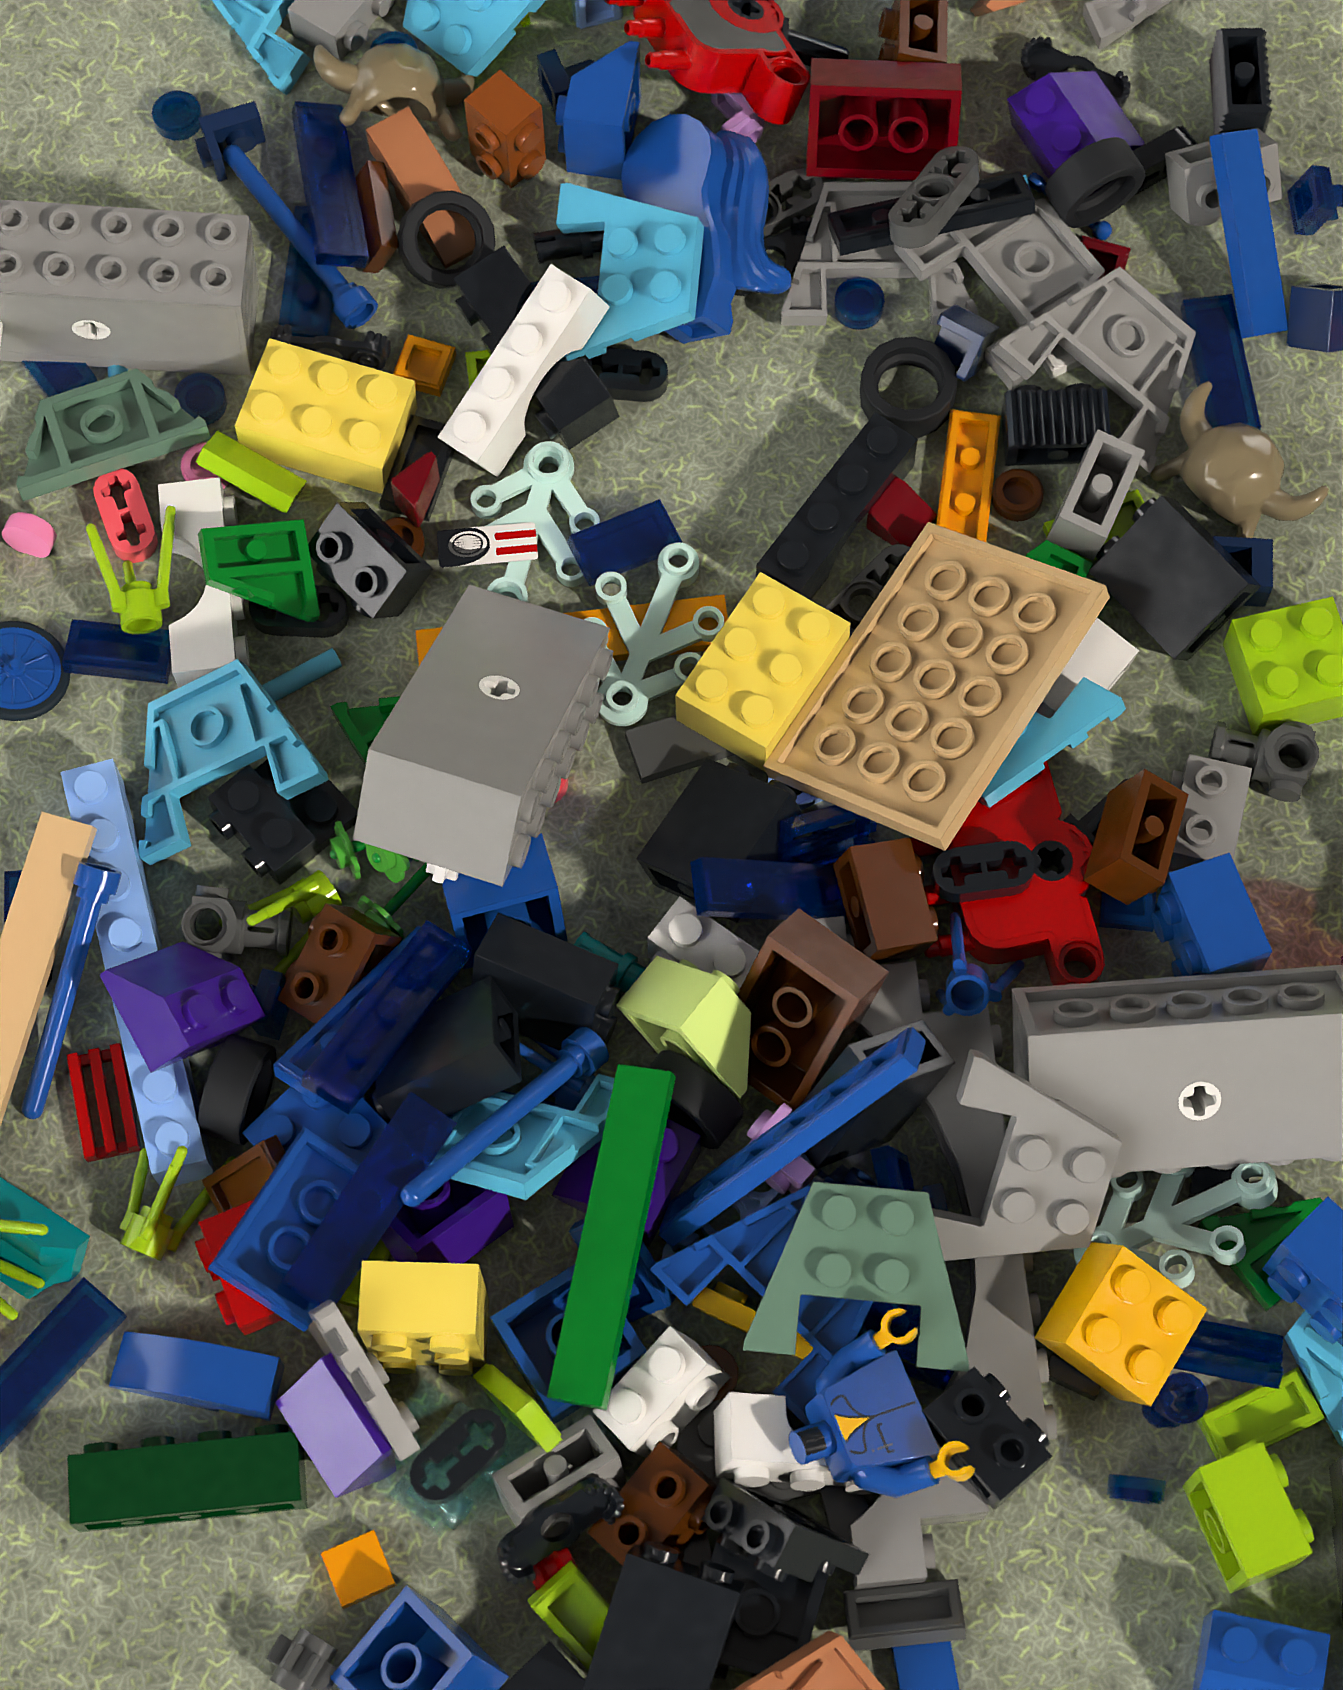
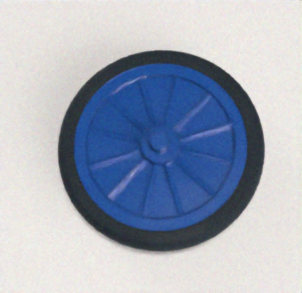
M21 621L0 622V719L6 721H25L40 717L52 710L62 700L70 682V664L67 654L53 635L36 625Z

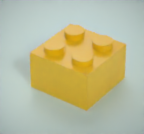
M1091 1242L1090 1247L1086 1249L1034 1338L1092 1381L1099 1384L1118 1400L1151 1406L1206 1313L1207 1308L1125 1246Z

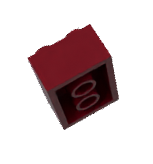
M811 58L806 176L915 180L936 153L947 147L958 146L962 98L961 64Z

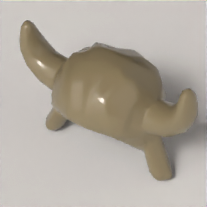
M405 43L377 45L366 51L355 65L337 59L323 45L315 47L314 64L322 80L336 90L350 94L349 100L339 117L344 126L354 124L361 111L389 117L409 107L417 119L436 122L447 140L453 142L462 137V133L448 107H454L464 102V99L472 93L475 87L474 76L465 75L461 72L457 78H442L429 54Z
M1211 382L1200 384L1192 391L1186 399L1179 417L1181 434L1188 445V450L1154 467L1150 473L1154 481H1165L1180 474L1185 484L1202 502L1228 522L1238 527L1235 537L1253 538L1262 514L1278 521H1296L1311 514L1321 505L1328 495L1329 488L1327 486H1321L1310 493L1300 496H1292L1280 488L1281 479L1284 474V461L1276 445L1266 433L1254 426L1243 423H1233L1212 428L1204 413L1205 403L1212 389Z

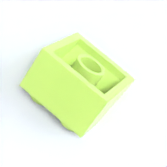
M656 956L616 1006L658 1054L664 1050H672L684 1055L711 1073L735 1097L741 1098L747 1091L751 1012L737 996L740 992L737 984L721 971L713 970L712 973L700 970L685 959L677 963Z

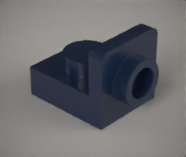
M255 101L198 118L203 137L194 140L203 168L213 166L218 182L228 180L222 159L223 151L228 145H237L246 153L257 144L266 142L261 117Z

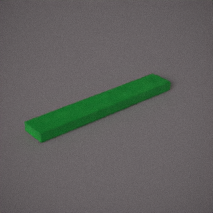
M623 1064L617 1065L547 1398L552 1401L607 1410L676 1079L672 1071Z

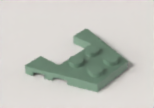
M813 1182L745 1337L743 1350L795 1355L801 1295L904 1304L920 1307L915 1367L968 1372L969 1360L928 1192Z

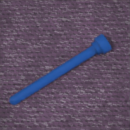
M234 144L228 145L223 151L224 160L333 295L332 303L334 304L333 312L347 329H355L369 321L375 314L378 303L364 286H357L353 282L348 283L241 148Z
M80 861L77 867L73 884L78 886L76 896L80 897V901L21 1107L23 1115L28 1119H37L43 1113L101 905L108 904L110 895H116L122 873L105 866Z
M579 1027L563 1040L562 1049L558 1052L559 1059L408 1183L401 1191L402 1202L409 1207L418 1206L572 1076H590L609 1060V1052L603 1040L587 1027Z

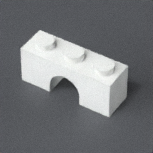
M729 1392L714 1410L716 1478L734 1479L736 1484L744 1487L764 1486L769 1481L790 1483L792 1489L799 1491H813L821 1489L825 1485L844 1486L847 1493L855 1495L874 1493L859 1489L853 1481L836 1482L832 1478L824 1458L804 1465L796 1461L789 1444V1434L793 1430L786 1417L785 1396Z

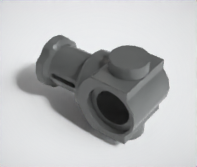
M1217 721L1208 758L1252 768L1250 779L1260 782L1272 798L1284 802H1295L1300 799L1302 788L1307 784L1319 759V747L1314 740L1316 731H1313V728L1305 723L1288 721L1274 730L1263 728L1259 735L1228 729L1225 722ZM1291 755L1296 757L1301 762L1302 767L1290 768L1285 766L1279 756Z
M196 886V895L192 896L191 905L186 909L181 920L182 932L188 944L221 959L222 953L241 955L245 947L277 950L279 956H288L293 927L292 908H288L254 925L256 927L274 929L273 933L255 932L251 929L253 926L247 924L246 919L259 910H250L247 901L228 899L229 888ZM206 909L215 910L222 919L221 932L211 940L204 939L196 930V919Z

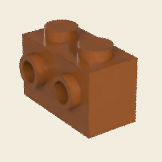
M499 69L464 99L470 153L476 158L477 165L488 178L492 180L499 178L512 189L523 178L529 180L536 176L545 163L546 149L542 105Z

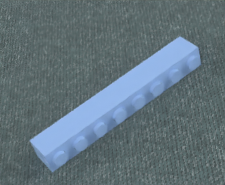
M113 758L60 772L71 820L94 826L97 829L87 862L105 866L122 873L116 895H110L108 904L101 905L95 926L105 970L163 949L143 862L138 853L139 845L124 781ZM113 1002L152 1176L160 1186L177 1148L185 1146L188 1152L174 1186L206 1178L215 1170L207 1135L201 1133L198 1124L200 1105L189 1058L151 1073Z

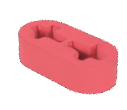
M119 469L99 476L93 487L94 497L110 543L117 557L123 561L129 560L132 563L142 562L150 558L156 551L158 538L138 480L134 474L125 469ZM121 485L128 507L118 510L116 502L112 497L111 488ZM132 521L141 542L134 546H131L129 541L126 540L127 533L124 524Z

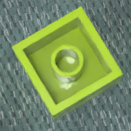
M1333 596L1232 619L1223 646L1252 734L1259 735L1263 728L1274 730L1288 721L1310 725L1343 717V624Z
M1263 1442L1199 1467L1183 1484V1489L1230 1594L1290 1570L1313 1553L1309 1543L1314 1541L1311 1525L1300 1508L1293 1510L1284 1490L1285 1487L1289 1486L1285 1468L1275 1453L1268 1455Z

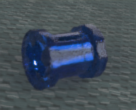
M1179 1372L1168 1376L1151 1406L1142 1405V1414L1148 1423L1156 1428H1174L1181 1424L1185 1425L1196 1422L1204 1415L1208 1407L1209 1397L1206 1387L1198 1377L1191 1373ZM1170 1391H1174L1176 1393L1177 1398L1175 1399V1401L1174 1396ZM1172 1403L1178 1409L1177 1411H1174L1170 1406Z

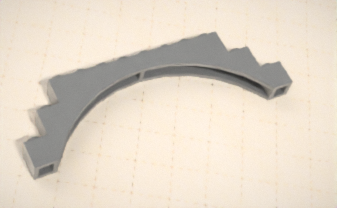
M844 916L815 919L855 947L852 935L846 934ZM916 962L880 965L889 973L854 1036L861 1041L923 1020L956 1062L918 1108L928 1120L954 1176L963 1215L979 1218L1006 1133L1004 1117L1001 1113L960 1105L956 1094L970 1049L980 1051L995 1064V1057H1002L1003 1044L999 1024L990 1025L988 1007L973 1016H962L954 1013L952 1016H946L943 1012L922 1013L930 1011V993L927 979H918ZM1021 1253L970 1258L971 1303L964 1339L969 1360V1370L975 1366L983 1377L988 1373L994 1375L1010 1394L1011 1400L1007 1404L1022 1421L1027 1417L1032 1419L1049 1440L1057 1439L1055 1410L1052 1404L1044 1405L1041 1383L1049 1382L1047 1354L1045 1348L1036 1349L1033 1327L1041 1326L1040 1303L1037 1293H1028L1025 1273L1033 1271V1254ZM957 1371L953 1384L967 1372ZM949 1460L950 1470H959L955 1466V1464L951 1460ZM947 1475L940 1477L939 1484L897 1498L881 1495L850 1526L848 1531L849 1541L869 1554L860 1574L852 1573L854 1590L924 1583L927 1579L926 1569H933L936 1564L932 1534H922L921 1526L984 1520L989 1512L988 1503L968 1480L957 1482L950 1479Z

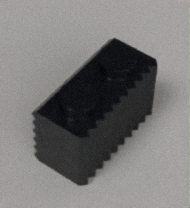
M1221 28L1216 31L1215 42H1213L1214 47L1209 59L1214 135L1259 128L1262 132H1266L1273 108L1270 107L1272 100L1269 98L1271 91L1269 90L1270 82L1268 81L1270 74L1268 73L1269 65L1267 61L1269 57L1266 56L1268 49L1266 48L1267 40L1265 36L1267 32L1262 28Z
M1077 383L1069 385L1065 389L1054 390L1051 388L1045 391L1037 385H1023L1014 389V391H1006L1004 394L1001 418L1005 466L1080 464L1087 447L1098 429L1111 435L1107 389L1104 387L1095 389L1089 384Z

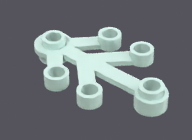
M544 441L535 445L526 454L523 469L492 485H481L475 488L470 497L471 507L477 517L491 519L500 513L502 502L531 489L527 503L524 506L486 526L535 523L537 541L540 538L554 560L558 581L564 586L576 587L581 585L587 577L586 561L581 555L573 552L547 511L552 493L555 495L570 516V533L578 541L589 542L599 535L600 518L596 511L587 508L570 481L574 474V460L571 453L556 442ZM552 463L558 467V470L553 473H543L540 471V468L544 464ZM484 496H490L496 500L491 507L487 508L477 504L478 500ZM581 519H589L594 523L593 527L586 531L578 529L575 525ZM532 560L508 562L504 577L494 580L487 590L529 603L527 589L524 584ZM568 564H576L581 568L580 572L574 576L564 574L562 569Z
M672 543L664 547L658 556L660 581L641 627L626 598L627 584L624 577L617 572H606L600 575L596 581V597L602 605L607 606L629 653L622 673L614 658H612L605 681H602V685L597 691L604 694L599 714L612 725L629 726L642 719L647 711L648 702L679 689L688 677L682 674L680 669L688 663L696 665L701 656L695 652H685L676 659L673 669L643 679L650 662L700 641L711 642L724 625V616L719 609L713 606H704L696 611L693 621L662 633L679 589L690 586L699 574L698 554L688 544ZM675 555H682L688 562L685 566L678 568L672 566L669 560ZM614 583L621 590L614 596H608L602 592V588L606 584ZM589 617L584 619L596 624L606 626V624L601 619L596 617ZM708 617L713 618L718 622V626L713 630H704L699 625L700 621ZM619 692H626L632 697V700L626 705H618L612 699Z
M1265 1162L1240 1164L1233 1171L1230 1180L1176 1204L1185 1178L1189 1177L1196 1167L1183 1168L1181 1171L1171 1174L1162 1173L1144 1219L1125 1228L1133 1202L1142 1198L1146 1191L1142 1171H1136L1111 1178L1110 1183L1113 1195L1100 1226L1095 1227L1091 1242L1123 1245L1179 1288H1184L1193 1281L1195 1276L1193 1262L1187 1252L1173 1249L1165 1252L1160 1257L1138 1250V1248L1156 1241L1213 1256L1217 1262L1224 1265L1238 1263L1246 1253L1244 1237L1238 1228L1227 1225L1221 1226L1212 1232L1188 1225L1235 1203L1249 1210L1270 1206L1278 1195L1275 1172ZM1250 1177H1262L1256 1183L1245 1182ZM1125 1179H1134L1137 1181L1136 1184L1130 1188H1122L1119 1186L1121 1181ZM1230 1240L1237 1243L1231 1250L1218 1248L1224 1241ZM1088 1247L1074 1248L1076 1264L1079 1263ZM1182 1264L1186 1266L1185 1270L1179 1274L1167 1272L1172 1265Z

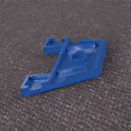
M808 1185L678 1253L655 1263L650 1270L686 1306L727 1265H731L763 1297L811 1187ZM810 1295L800 1296L797 1332L813 1347V1350L772 1392L778 1396H785L786 1406L806 1426L810 1425L805 1413V1406L816 1396V1380L835 1353L855 1340L873 1301Z

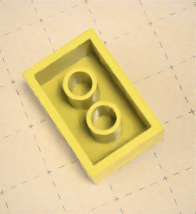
M269 338L235 423L238 442L276 464L382 494L410 417L415 415L417 410L415 381Z
M760 572L676 693V720L766 772L763 765L850 637V622Z
M362 1261L357 1330L368 1353L373 1352L380 1364H382L385 1372L412 1374L416 1372V1365L439 1366V1373L466 1376L473 1373V1367H483L486 1364L490 1300L479 1264Z

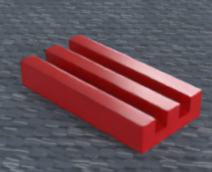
M121 1043L109 1045L110 1048L100 1050L99 1047L89 1049L87 1054L79 1055L77 1052L66 1054L83 1154L87 1162L141 1150L126 1060ZM110 1061L113 1063L126 1141L118 1143L116 1141L103 1063ZM91 1066L105 1146L96 1147L83 1074V1067Z

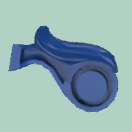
M669 114L651 122L636 136L625 155L621 171L622 189L626 198L698 217L704 225L695 320L665 332L682 344L728 335L731 333L733 324L731 302L736 289L764 294H780L791 287L790 272L785 267L774 263L767 256L764 247V226L768 210L769 182L767 166L762 153L750 137L726 130H720L714 134L700 120L687 114Z

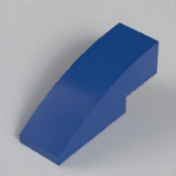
M124 1331L109 1387L215 1412L224 1410L271 1421L285 1365L280 1357L176 1337Z

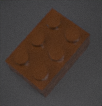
M799 908L767 936L740 987V992L737 994L751 1012L748 1084L779 1107L785 1103L793 1111L802 1104L848 1046L889 973L885 968Z

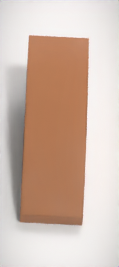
M409 107L366 129L369 151L376 161L384 162L387 177L393 184L395 195L406 212L413 203L434 192L456 191L462 193L440 154ZM451 210L436 211L428 215L421 223L419 231L445 269L473 254L475 247L474 230L469 221L460 213Z

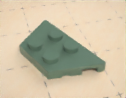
M136 368L39 400L34 418L36 428L30 434L25 450L28 456L24 476H18L16 485L22 500L26 501L209 440L211 436L206 421L200 416L193 418L181 408L178 399L166 390L156 388L153 381Z

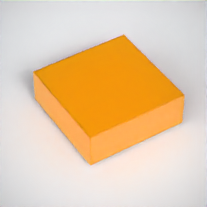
M408 334L393 374L414 380L417 391L441 397L457 355L456 347Z
M374 1530L321 1552L343 1609L397 1586Z

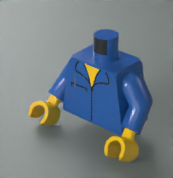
M904 1309L888 1311L881 1321V1329L878 1332L870 1329L835 1353L815 1382L816 1396L805 1406V1413L810 1425L791 1431L789 1434L790 1448L799 1464L804 1465L824 1458L831 1476L836 1482L853 1481L859 1489L893 1498L939 1484L940 1477L945 1475L957 1482L966 1481L972 1477L975 1471L973 1466H966L955 1471L950 1470V1458L956 1453L969 1450V1448L962 1442L951 1441L939 1450L897 1350L887 1353L886 1347L891 1343L905 1345L911 1343L916 1338L918 1328L910 1330L901 1338H896L891 1333L890 1324L892 1320L906 1312Z

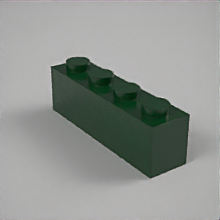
M284 1424L259 1426L254 1428V1436L232 1438V1432L228 1430L205 1431L197 1434V1442L175 1444V1438L171 1436L148 1437L140 1440L139 1448L118 1450L117 1443L97 1442L84 1445L82 1454L67 1455L70 1525L79 1532L308 1509L304 1448L295 1433L289 1432L288 1425Z

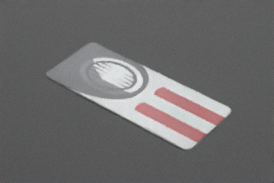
M533 522L439 530L437 532L438 558L441 568L535 560L538 558L536 526Z

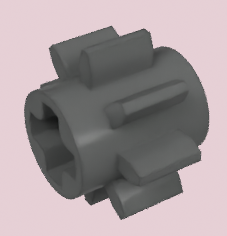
M303 1628L299 1629L293 1641L280 1634L266 1657L269 1662L277 1666L269 1680L285 1690H331L334 1682L330 1677L337 1667L330 1663L338 1650Z

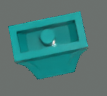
M0 1177V1219L44 1224L48 1227L46 1235L0 1232V1259L41 1277L45 1281L44 1287L38 1289L0 1273V1281L27 1299L36 1296L54 1284L70 1282L78 1275L82 1268L90 1236Z

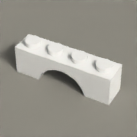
M550 264L442 429L438 438L498 478L526 436L525 416L530 400L539 383L551 367L570 352L583 349L610 306L590 288Z
M220 477L158 484L161 531H163L166 507L171 505L176 509L172 553L190 558L203 568L198 533L203 528L238 525L234 495L225 496ZM206 585L204 593L194 609L183 618L169 625L172 674L178 688L236 659H239L248 667L250 666L246 635L238 636L237 620L246 619L245 601L243 598Z

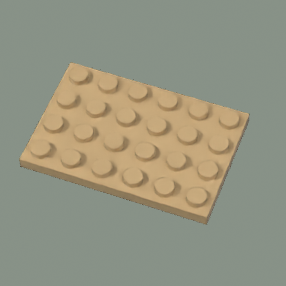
M928 522L763 765L768 777L946 851L1109 600L1110 596L1106 585Z

